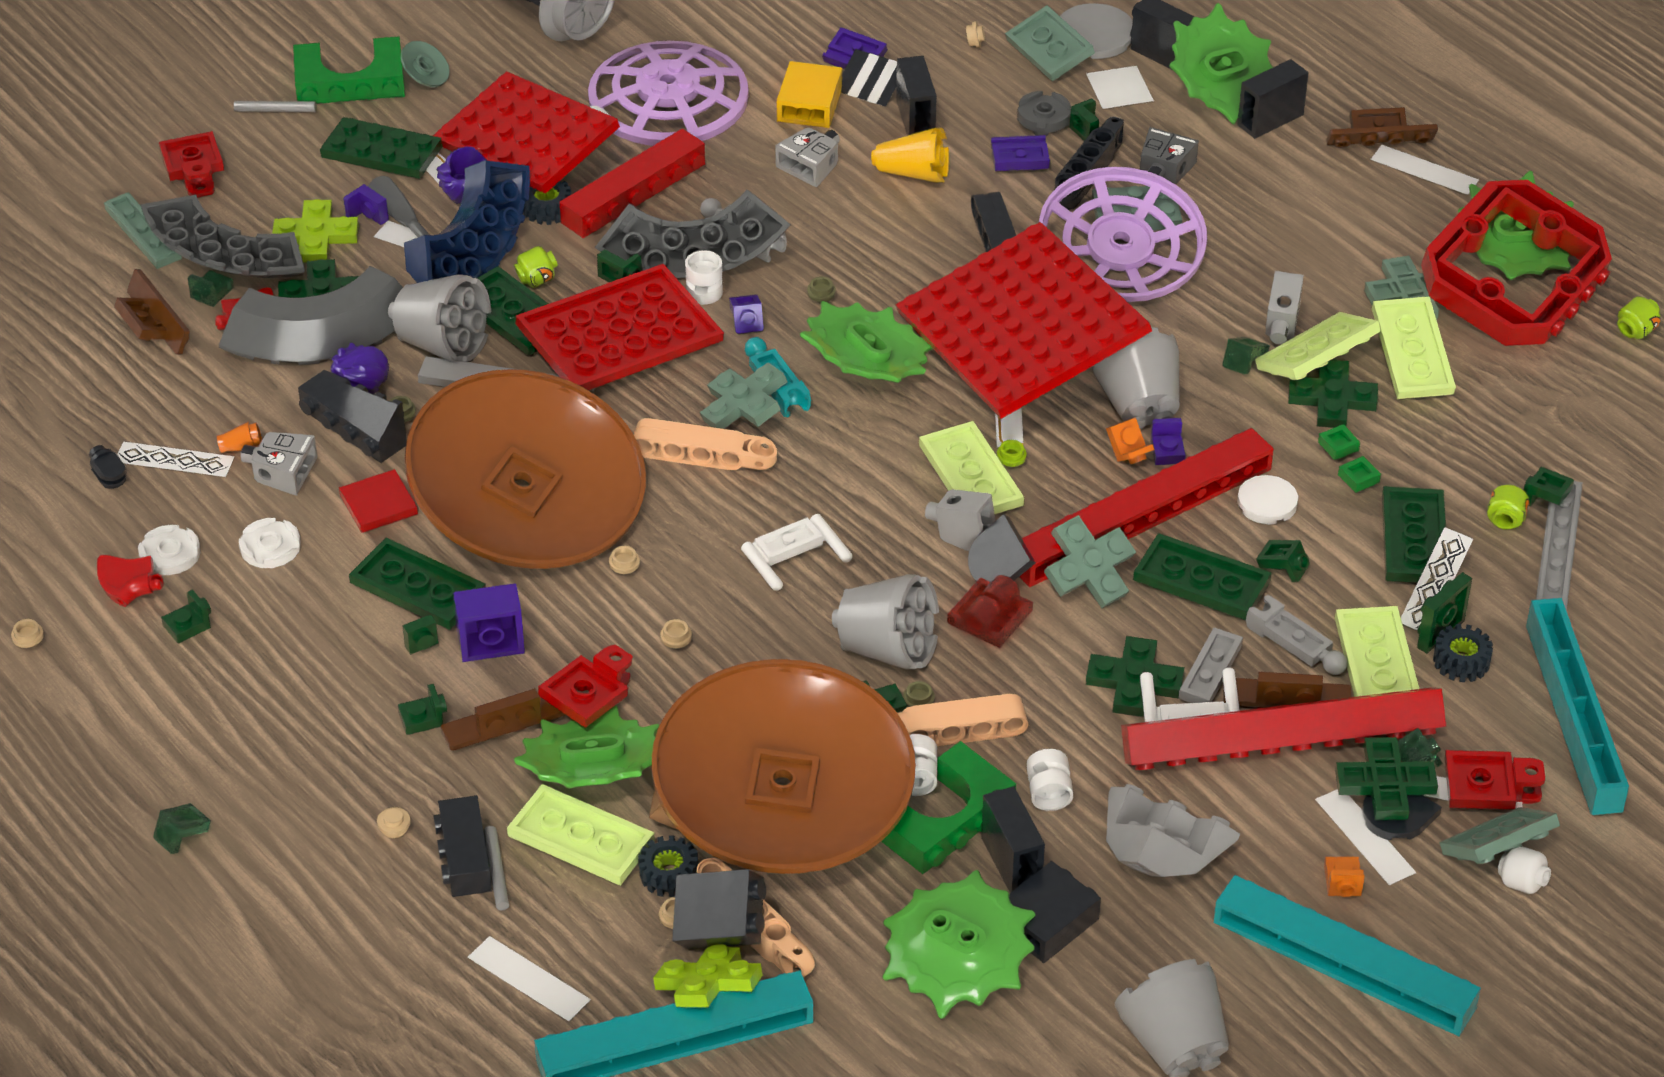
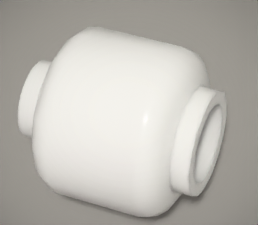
M1522 846L1505 852L1499 861L1498 873L1503 883L1509 888L1533 894L1541 886H1546L1550 880L1551 869L1548 867L1546 856L1541 852Z

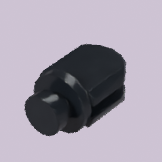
M103 445L93 447L89 452L90 466L99 482L107 489H114L123 485L126 481V466L116 452L106 449Z

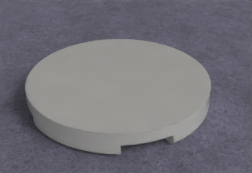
M1089 3L1074 6L1060 15L1064 21L1093 45L1095 53L1091 55V59H1103L1119 55L1126 51L1127 46L1131 43L1130 32L1133 20L1127 13L1116 7L1106 4Z

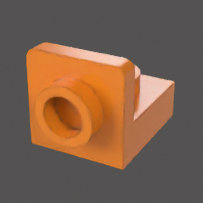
M1136 417L1106 428L1118 462L1129 460L1130 464H1134L1147 459L1145 453L1154 450L1153 444H1145Z
M1325 857L1324 868L1328 896H1362L1365 875L1364 870L1360 869L1359 857Z

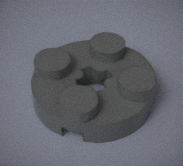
M1034 91L1020 99L1017 109V120L1022 126L1032 130L1036 136H1047L1049 132L1061 130L1070 124L1071 105L1068 99L1059 93L1052 92V96L1043 95V91Z

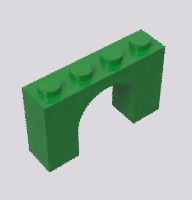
M400 36L373 38L374 59L368 67L353 73H338L327 69L322 64L320 43L293 45L297 101H315L316 104L405 97Z
M961 741L938 757L937 780L961 797L967 804L965 808L952 816L934 818L922 815L908 805L899 823L881 841L921 874L926 873L932 867L939 866L949 854L956 849L963 848L969 839L982 831L984 794L1013 786L1016 789V783Z

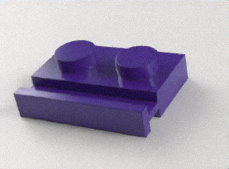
M840 27L828 45L827 52H824L822 57L824 62L845 69L855 49L884 57L888 50L887 44Z
M1045 135L991 138L995 171L1049 169L1050 159Z

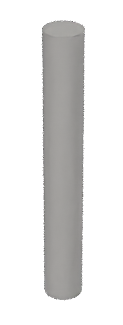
M234 101V111L316 112V102Z
M488 826L484 829L489 868L496 908L502 911L509 908V900L497 829L494 826Z

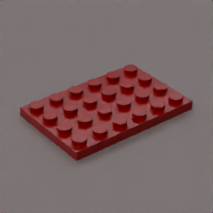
M506 71L432 136L442 138L443 148L452 152L458 148L471 146L478 150L488 161L529 166L530 187L546 194L620 128V125L615 117Z
M664 264L516 315L515 322L517 327L560 378L571 381L587 390L719 343L724 338L722 329Z

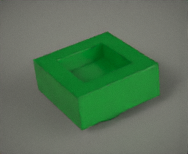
M1344 424L1319 433L1318 443L1334 460L1355 453L1360 449V441Z
M1364 456L1339 466L1338 476L1355 493L1380 483L1381 473Z

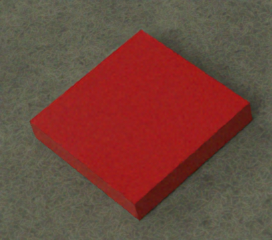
M395 469L339 487L340 497L361 533L418 514L415 502Z

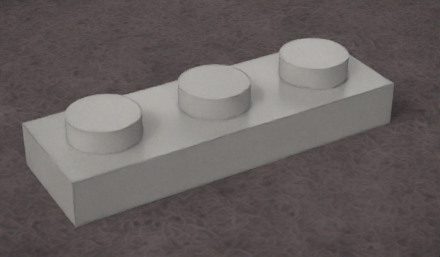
M1213 628L1179 690V699L1190 703L1212 702L1223 682L1222 671L1225 668H1230L1242 647L1243 637Z

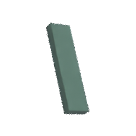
M129 192L104 202L105 210L156 269L182 259L181 255L167 247L151 231L144 218L141 205Z

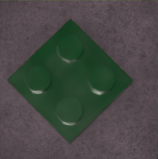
M1462 572L1454 580H1448L1443 585L1441 591L1434 597L1429 596L1424 601L1421 607V612H1423L1422 620L1417 630L1419 634L1417 648L1428 654L1435 647L1436 639L1441 630L1445 631L1446 627L1450 625L1455 629L1456 624L1465 622L1473 578Z

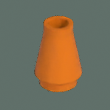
M248 421L217 436V443L221 453L242 451L245 444L259 447L262 442L257 422L250 424Z

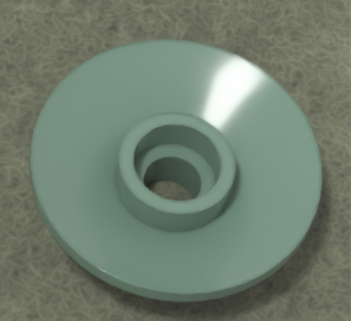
M422 41L409 42L402 49L401 62L405 71L412 79L428 87H438L446 82L449 77V65L438 49Z

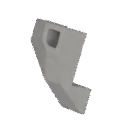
M1126 784L1125 787H1111L1109 790L1106 841L1118 861L1136 871L1158 877L1196 874L1239 839L1240 833L1230 828V822L1221 817L1212 816L1211 819L1196 818L1186 812L1187 807L1184 804L1174 800H1169L1168 803L1153 802L1143 796L1144 791L1130 784Z

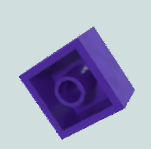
M516 583L453 592L462 662L525 653L522 612Z

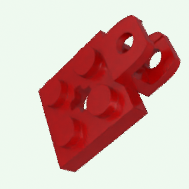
M213 131L159 142L160 152L170 181L184 180L189 196L197 195L198 198L214 193L215 188L212 174L224 171V165Z
M610 645L594 655L593 663L580 655L539 685L538 695L586 728L628 696L629 687L627 685L630 682V673H627L625 670L631 666L633 656L617 645ZM618 656L621 660L614 661L610 657ZM577 690L582 692L588 690L589 693H579Z
M1446 750L1444 760L1449 808L1515 809L1516 802L1533 804L1540 802L1542 799L1541 785L1545 783L1544 762L1539 759L1513 757L1512 763L1511 752ZM1533 769L1537 774L1529 775L1525 770ZM1476 777H1482L1483 781L1485 782L1480 783L1475 781ZM1531 787L1534 791L1527 793L1523 791V788Z

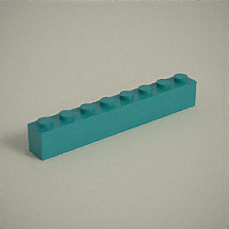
M1562 598L1531 600L1526 628L1591 815L1622 813L1625 807L1629 784Z
M1234 875L1216 901L1213 923L1458 1037L1477 1009L1481 987L1472 984L1466 979L1450 974L1436 965L1415 958L1403 950H1398L1380 942L1375 937L1356 931L1342 922L1332 920L1311 908L1295 903L1283 895L1260 887L1252 881Z
M801 970L783 973L776 977L759 981L752 992L719 991L709 1007H676L675 1003L658 1008H649L643 1012L624 1017H615L609 1021L593 1025H584L563 1033L549 1034L534 1040L536 1062L541 1077H611L813 1023V1000Z

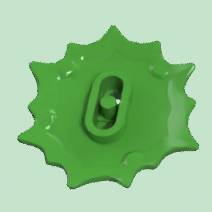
M1217 3L1207 17H1193L1189 26L1179 21H1174L1176 42L1172 45L1175 60L1170 63V68L1184 82L1190 98L1202 100L1208 108L1218 110L1232 124H1235L1239 113L1242 82L1273 68L1267 56L1271 40L1258 38L1253 35L1243 19L1235 22L1228 19L1221 4Z
M1528 171L1520 179L1529 180L1535 184L1532 171ZM1470 184L1469 191L1471 199L1482 188H1479L1474 184ZM1572 201L1564 202L1573 208L1574 203ZM1500 211L1488 224L1483 245L1479 251L1475 252L1482 264L1500 269L1509 280H1513L1523 274L1542 275L1549 269L1565 271L1571 269L1568 261L1571 254L1558 246L1550 250L1539 248L1532 240L1533 230L1503 211Z
M822 301L820 315L807 319L811 331H802L800 333L802 339L818 349L825 360L839 366L843 373L899 383L907 376L924 374L926 369L921 365L925 364L928 360L925 354L933 349L922 337L914 333L912 325L900 324L894 320L892 307L879 312H871L864 309L858 302L849 307L839 308Z
M616 705L586 728L573 719L563 725L542 719L540 721L542 734L536 738H524L522 742L526 753L514 758L517 765L531 770L537 774L540 780L560 783L566 788L607 785L622 779L640 777L644 769L652 766L653 743L659 724L641 727L638 720H623L619 716L618 706Z
M978 870L973 871L964 880L954 883L943 882L936 889L930 891L915 889L910 903L883 921V925L891 932V938L885 946V949L890 954V962L883 974V979L885 981L901 977L906 979L911 993H923L931 999L940 1019L945 1018L957 1002L967 1000L977 1006H981L991 992L1000 988L1019 990L1021 988L1019 965L1023 958L1034 950V945L1024 934V927L1036 914L1032 910L1013 906L1009 899V892L987 885Z

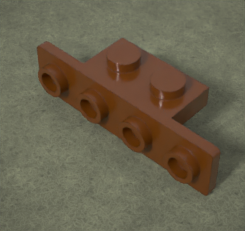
M1405 107L1351 110L1349 114L1351 128L1330 130L1326 142L1327 145H1335L1338 148L1347 147L1350 144L1373 146L1377 143L1385 142L1391 145H1398L1405 141L1427 143L1434 139L1438 131V125H1407Z
M134 269L127 289V293L131 298L117 297L114 308L138 339L145 341L164 339L176 355H182L185 345L189 340V329L141 269Z
M1259 671L1258 679L1236 678L1239 706L1273 707L1352 697L1351 685L1323 683V675ZM1223 684V701L1226 703Z
M534 688L474 707V715L442 724L441 732L449 749L454 751L539 724L542 719L549 721L566 714L539 697Z

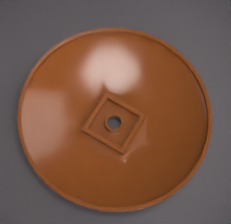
M517 369L492 370L470 375L449 384L431 397L421 408L410 428L406 443L405 470L414 499L422 512L451 541L471 553L500 564L530 569H548L574 565L589 560L612 547L626 534L637 518L644 499L646 488L644 459L635 436L624 420L606 402L587 389L571 381L542 372ZM523 479L529 485L525 487L519 486L515 483V480Z
M768 659L752 661L720 670L704 678L682 694L671 706L657 730L653 743L652 778L654 788L663 810L674 826L688 840L710 855L727 863L760 872L778 874L814 872L838 866L863 855L879 844L899 823L910 802L915 782L916 763L912 741L905 724L889 702L870 686L845 672L822 664L802 660ZM778 778H787L791 781V783L787 785H779L775 782V780Z

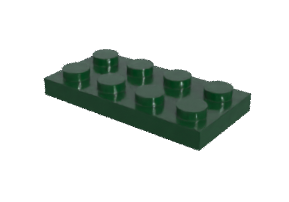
M343 117L321 146L320 154L322 158L420 179L443 146L442 138Z
M499 266L476 278L484 284L490 299L491 313H486V324L528 356L536 352L537 349L515 324L516 315L549 303Z
M1383 486L1382 512L1385 581L1418 583L1446 527L1444 490Z
M1158 533L1134 570L1133 580L1246 620L1249 608L1256 607L1271 582L1272 572Z
M387 537L349 574L351 584L421 617L431 614L436 624L448 630H451L457 624L453 592L486 587V583Z

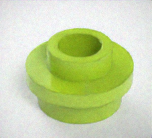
M1006 440L997 450V457L1005 466H1019L1026 460L1027 452L1023 444L1017 440Z

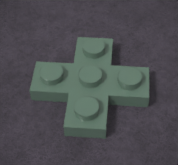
M1410 256L1382 260L1381 269L1387 279L1365 282L1364 291L1371 305H1373V301L1429 297L1423 273H1418ZM1430 298L1435 317L1438 319L1439 309L1434 300Z
M766 363L758 368L746 379L729 368L707 384L710 393L718 399L701 411L700 415L705 423L714 428L725 429L741 416L759 427L781 410L778 402L769 395L788 381L784 373L770 363Z
M1077 515L1053 529L1051 534L1066 557L1048 566L1044 573L1060 597L1085 584L1103 609L1127 595L1129 589L1114 567L1133 557L1136 551L1120 527L1095 540L1080 516Z

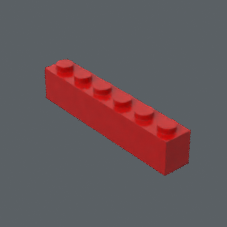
M683 128L560 201L561 224L580 237H587L617 219L629 203L638 206L705 165V143Z

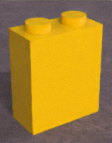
M790 61L777 97V122L830 128L842 90V67Z

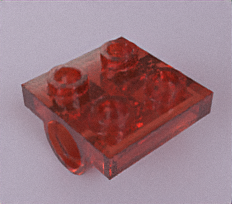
M998 575L991 582L980 577L947 614V623L1001 648L1033 611V602L1021 597L1019 587L1007 576Z

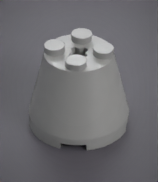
M453 275L414 284H406L398 293L395 302H391L388 308V315L393 319L394 330L400 341L412 344L449 361H471L481 352L488 337V334L484 333L486 313H491L489 295L484 284L479 279L468 275Z
M1151 327L1152 332L1092 366L1094 376L1121 419L1126 421L1136 417L1140 430L1145 425H1152L1153 419L1174 418L1173 415H1175L1180 406L1179 348L1173 334L1159 333L1158 328Z
M907 574L852 589H845L839 609H835L832 614V625L834 628H838L842 650L904 669L924 668L934 654L938 639L937 635H933L934 614L939 613L937 595L931 581L927 577H921L916 574Z
M1188 959L1167 965L1149 973L1150 979L1141 983L1136 990L1133 991L1132 988H1126L1117 997L1115 1008L1120 1019L1169 1077H1187L1190 1074L1189 1070L1201 1067L1202 1071H1208L1221 1064L1219 1057L1229 1049V1042L1216 976L1208 961L1198 965L1195 959Z

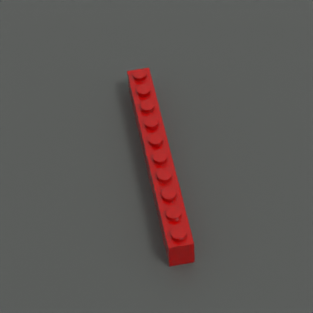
M1253 428L1233 435L1221 443L1212 445L1194 456H1189L1169 468H1164L1146 479L1139 480L1137 483L1121 491H1116L1112 495L1094 502L1073 514H1069L1059 521L1040 528L1038 531L1022 538L1036 563L1019 578L1029 588L1048 579L1044 573L1045 569L1066 557L1051 532L1054 528L1077 515L1080 516L1095 540L1118 527L1121 528L1127 539L1133 538L1243 484L1252 477L1270 471L1274 448Z
M1430 687L1121 725L1125 764L1135 765V770H1146L1155 768L1154 762L1166 761L1167 766L1185 765L1187 758L1198 757V762H1211L1218 760L1217 755L1229 753L1230 758L1249 757V751L1260 749L1261 755L1280 753V747L1292 746L1293 751L1312 749L1311 743L1323 742L1324 747L1343 745V739L1355 738V743H1364L1365 738H1374V735L1386 734V737H1397L1398 739L1405 738V732L1417 730V735H1431L1437 733L1436 728L1446 727L1442 688Z

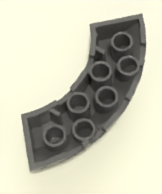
M747 189L735 202L718 214L693 221L675 222L662 220L644 213L629 203L595 248L600 252L605 249L624 260L637 253L641 256L642 271L664 264L676 278H686L685 261L693 252L711 251L718 254L722 259V272L727 271L765 251L782 236L791 224Z
M197 195L141 204L144 218L158 239L174 252L197 264L232 274L256 278H288L302 276L305 272L294 232L282 234L258 233L256 237L241 235V231L222 223L219 225L214 223L210 219V215L201 206Z
M369 266L363 274L348 285L327 294L313 297H278L249 288L233 307L220 340L219 348L254 360V357L271 360V364L289 361L298 362V365L319 364L322 359L333 358V356L337 355L339 348H348L352 342L356 346L363 345L368 347L372 344L377 346L382 343L383 338L395 332L393 319L388 315V308L391 302H395L398 293L403 287L394 277Z

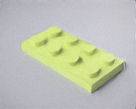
M1430 297L1373 301L1372 312L1374 319L1379 321L1381 330L1379 337L1397 399L1454 394L1456 385Z
M1338 312L1256 358L1257 369L1269 372L1272 375L1288 377L1291 380L1302 379L1306 377L1308 372L1327 365L1328 361L1336 356L1348 353L1352 347L1368 342L1370 337L1381 331L1379 321Z
M974 421L919 437L920 448L948 491L954 489L992 494L994 514L1024 506L1023 494Z
M1398 606L1336 609L1335 622L1343 654L1347 658V670L1354 697L1419 689Z
M544 784L538 788L507 827L509 837L620 886L638 864L639 854L641 855L642 847L648 848L647 842L655 841L654 832Z

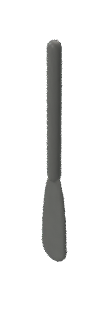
M379 176L370 182L368 187L386 198L388 214L410 228L417 237L430 235L418 222L412 206L391 178Z

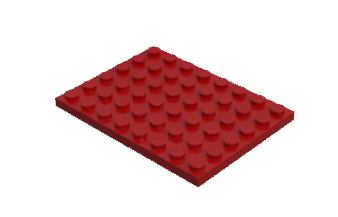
M1041 222L1029 226L1025 231L1003 241L997 247L980 254L976 259L956 268L948 275L931 282L929 286L895 304L898 313L912 325L913 329L1000 419L1152 332L1148 320Z

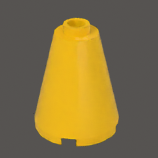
M941 127L932 128L877 144L876 149L872 150L871 153L872 165L876 166L880 172L944 183L945 180L942 177H947L949 171V147H944L942 139H947L946 133Z

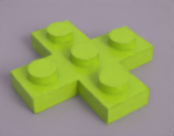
M304 200L302 218L274 219L272 234L294 232L302 262L307 263V261L320 259L328 260L329 244L357 243L359 223L358 217H332V200Z
M716 944L707 947L697 962H684L680 959L664 962L653 977L655 990L676 991L674 993L676 1007H709L719 991L752 992L763 974L761 963H748L745 960H741L740 947H727L724 944Z

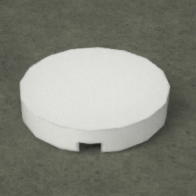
M1261 475L1246 480L1240 486L1237 504L1248 519L1270 525L1276 524L1277 520L1284 519L1286 521L1295 514L1298 494L1288 481L1277 476Z
M265 518L253 522L242 531L243 535L241 539L239 538L242 558L250 565L259 568H275L285 565L296 557L301 546L297 527L286 520H283V522L276 521V518Z
M165 525L149 531L144 536L142 543L138 545L139 557L151 555L154 563V574L173 575L190 569L198 561L201 553L198 536L191 529H180L179 525Z

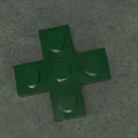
M335 259L307 261V280L278 281V297L305 298L327 294L348 285L359 276L336 278Z
M1329 360L1327 365L1319 368V378L1304 377L1299 380H1289L1288 404L1317 406V427L1335 428L1343 424L1346 426L1348 409L1376 412L1378 383L1349 381V361Z
M1126 636L1122 658L1097 654L1090 655L1085 685L1116 689L1112 713L1144 717L1140 675L1144 672L1152 674L1155 695L1179 699V690L1183 683L1185 667L1154 663L1158 640Z
M1397 737L1365 738L1363 747L1366 762H1336L1335 775L1338 795H1371L1375 820H1408L1410 810L1407 795H1437L1438 782L1434 761L1401 762Z

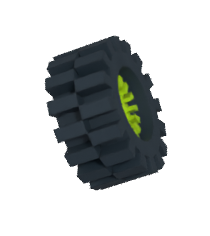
M561 180L546 194L530 187L529 201L525 202L523 210L525 217H529L531 222L537 220V224L542 225L543 221H546L547 225H551V221H555L556 224L560 223V201L572 195L571 187L568 186L566 181L561 182Z
M1456 624L1455 629L1450 625L1446 627L1445 631H1440L1436 639L1433 662H1435V668L1440 669L1441 675L1445 676L1449 673L1450 680L1454 681L1455 677H1460L1459 682H1465L1466 678L1473 682L1476 681V676L1481 679L1484 677V673L1488 672L1493 652L1492 640L1489 641L1487 633L1481 635L1482 630L1478 627L1473 631L1471 630L1472 625L1467 624L1466 629H1463L1461 624ZM1458 652H1465L1467 654L1463 656V654L1460 655Z
M669 835V840L664 841L663 836L657 837L658 843L655 844L653 840L647 842L648 848L643 846L641 855L639 854L638 856L640 879L643 886L648 887L649 892L653 893L657 889V896L663 897L664 892H668L669 897H675L676 875L697 873V866L699 864L698 853L690 841L686 844L685 838L680 837L678 841H675V836ZM665 865H675L674 869L664 870L663 868Z

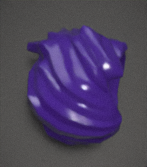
M471 146L454 150L447 157L445 163L436 169L438 172L437 178L440 180L439 187L442 188L454 203L461 204L465 187V168L487 159Z
M352 342L348 348H339L337 355L331 359L333 361L331 373L348 379L351 386L355 387L360 384L367 387L368 393L373 395L379 391L381 383L388 379V359L381 350L374 346H356Z

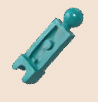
M752 337L747 340L744 350L749 357V366L753 372L766 363H770L783 372L788 381L771 394L772 398L778 402L781 414L784 417H789L790 411L788 407L791 405H799L804 411H808L811 406L810 391L802 380H798L775 348L767 351L766 342L759 337Z

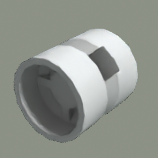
M697 251L690 254L685 261L686 290L701 305L715 303L723 295L722 259L718 254L711 251Z
M911 734L910 738L914 748L916 763L912 796H921L932 792L937 786V744L929 736Z
M1043 749L1032 754L1027 760L1026 767L1033 805L1045 811H1056L1069 805L1073 799V788L1066 754L1056 749Z

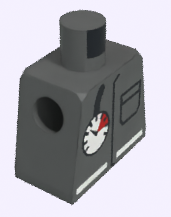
M1150 127L1141 153L1140 170L1159 175L1177 184L1196 164L1199 140Z

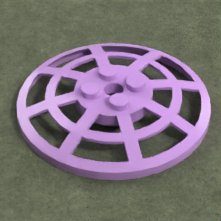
M656 41L636 45L618 52L596 69L588 87L589 106L594 105L604 109V107L618 101L625 109L638 115L633 127L618 121L620 128L613 134L635 143L650 146L657 144L675 132L643 130L649 118L658 120L682 119L687 129L686 131L704 141L723 133L734 125L747 107L749 97L747 79L735 61L716 49L685 41ZM659 54H680L681 56L678 59L662 60ZM701 54L713 57L728 67H718L712 60ZM630 56H633L629 58L627 61H625L621 66H613L617 62L622 61ZM646 57L651 62L642 68L629 67ZM695 58L705 63L709 68L695 69L688 62ZM603 74H614L612 79L613 93L598 100L596 94L597 81ZM622 75L636 76L635 84L622 89L620 87ZM723 75L739 77L740 92L736 102L722 94L724 89ZM715 76L716 85L714 90L700 85V77ZM637 93L645 101L644 106L641 107L631 102L627 96ZM698 94L707 97V99L689 108L687 104L695 99ZM716 102L730 109L719 119L702 127H697L693 117L706 111ZM656 106H657V107H666V108H668V107H677L678 110H677V111H656V110H654V108H655Z
M1105 167L1082 172L1059 185L1049 195L1041 210L1039 222L1043 223L1046 227L1052 212L1066 221L1062 234L1063 243L1077 256L1091 255L1099 264L1094 272L1107 284L1119 288L1134 287L1137 293H1118L1127 302L1147 301L1165 296L1177 290L1197 272L1204 258L1207 244V229L1199 208L1189 195L1176 184L1148 171L1129 167ZM1127 181L1148 186L1150 189L1143 200L1129 196H1109L1105 182ZM1094 184L1098 198L1082 204L1073 213L1060 204V201L1073 191L1086 185ZM1160 192L1179 204L1190 220L1175 226L1162 210L1154 206ZM1112 205H1126L1138 209L1134 215L1124 212L1114 213ZM1101 207L1103 216L1096 219L1092 225L1081 219L1086 213ZM1148 213L1160 221L1165 229L1153 232L1150 225L1144 221ZM1074 227L1088 235L1087 245H1071V234ZM1195 230L1197 251L1193 263L1176 261L1180 250L1179 236ZM1122 239L1128 243L1121 245L1116 243L1114 240ZM1170 239L1171 252L1169 258L1153 254L1155 243ZM1146 263L1162 267L1154 274L1145 278H1141L1137 270ZM1110 269L1125 271L1130 281L1112 280L1104 276ZM1170 270L1186 273L1177 281L1163 288L1149 291L1146 287L1147 284L1162 278Z

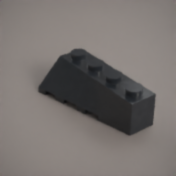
M326 370L321 371L298 387L301 410L306 415H311L317 419L325 428L339 434L346 442L352 443L361 449L366 456H371L378 462L383 463L406 446L407 438L402 401L397 399L392 402L387 401L385 394L380 392L374 395L368 393L367 387L360 384L355 387L351 386L348 379Z

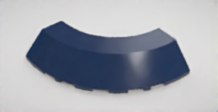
M485 160L465 168L463 198L451 223L438 235H423L404 242L406 271L417 283L453 275H468L472 278H478L499 266V262L505 254L509 253L518 238L516 234L519 225L524 223L525 220L523 210L525 202L529 201V166Z

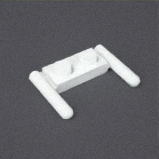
M820 514L813 515L810 520L807 517L755 538L753 543L745 542L741 547V550L774 591L781 590L783 582L770 566L821 546L825 540L843 562L847 563L853 557L849 549Z
M1228 667L1222 671L1226 703L1221 701L1160 705V707H1156L1152 674L1149 672L1142 673L1140 675L1145 722L1240 711L1234 669Z

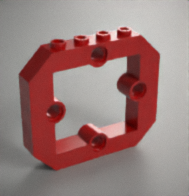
M1529 180L1488 181L1429 244L1426 248L1421 267L1428 295L1431 299L1504 346L1545 344L1552 335L1557 337L1565 326L1564 321L1567 318L1572 320L1580 309V303L1582 301L1587 303L1593 296L1596 285L1602 286L1611 273L1607 269L1612 257L1604 229L1601 225ZM1500 211L1533 230L1532 240L1539 248L1550 250L1558 246L1580 260L1569 274H1562L1557 278L1551 294L1533 314L1505 298V287L1498 279L1485 277L1477 280L1452 264L1462 252L1474 253L1481 249L1488 230V224Z

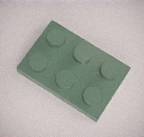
M1048 5L1005 33L1007 41L1052 82L1095 53L1093 45Z
M1148 186L1107 187L1109 196H1129L1141 200L1144 199L1150 189ZM1092 189V199L1098 198L1096 190ZM1160 192L1154 206L1162 210L1175 226L1181 224L1182 217L1179 204ZM1112 205L1114 213L1124 212L1134 215L1138 209L1126 205ZM1101 207L1094 209L1096 219L1103 216ZM1148 213L1144 221L1150 225L1152 230H1164L1165 227L1160 221Z
M1519 807L1439 843L1443 855L1457 857L1458 860L1475 861L1476 864H1484L1494 860L1495 854L1502 851L1509 852L1514 848L1522 847V842L1548 836V831L1560 826L1557 813Z

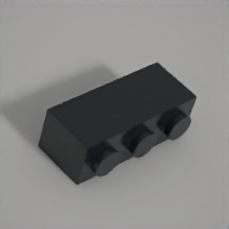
M478 796L438 801L439 814L433 815L436 835H443V839L437 840L439 858L446 859L447 864L441 865L443 884H450L452 897L492 892Z

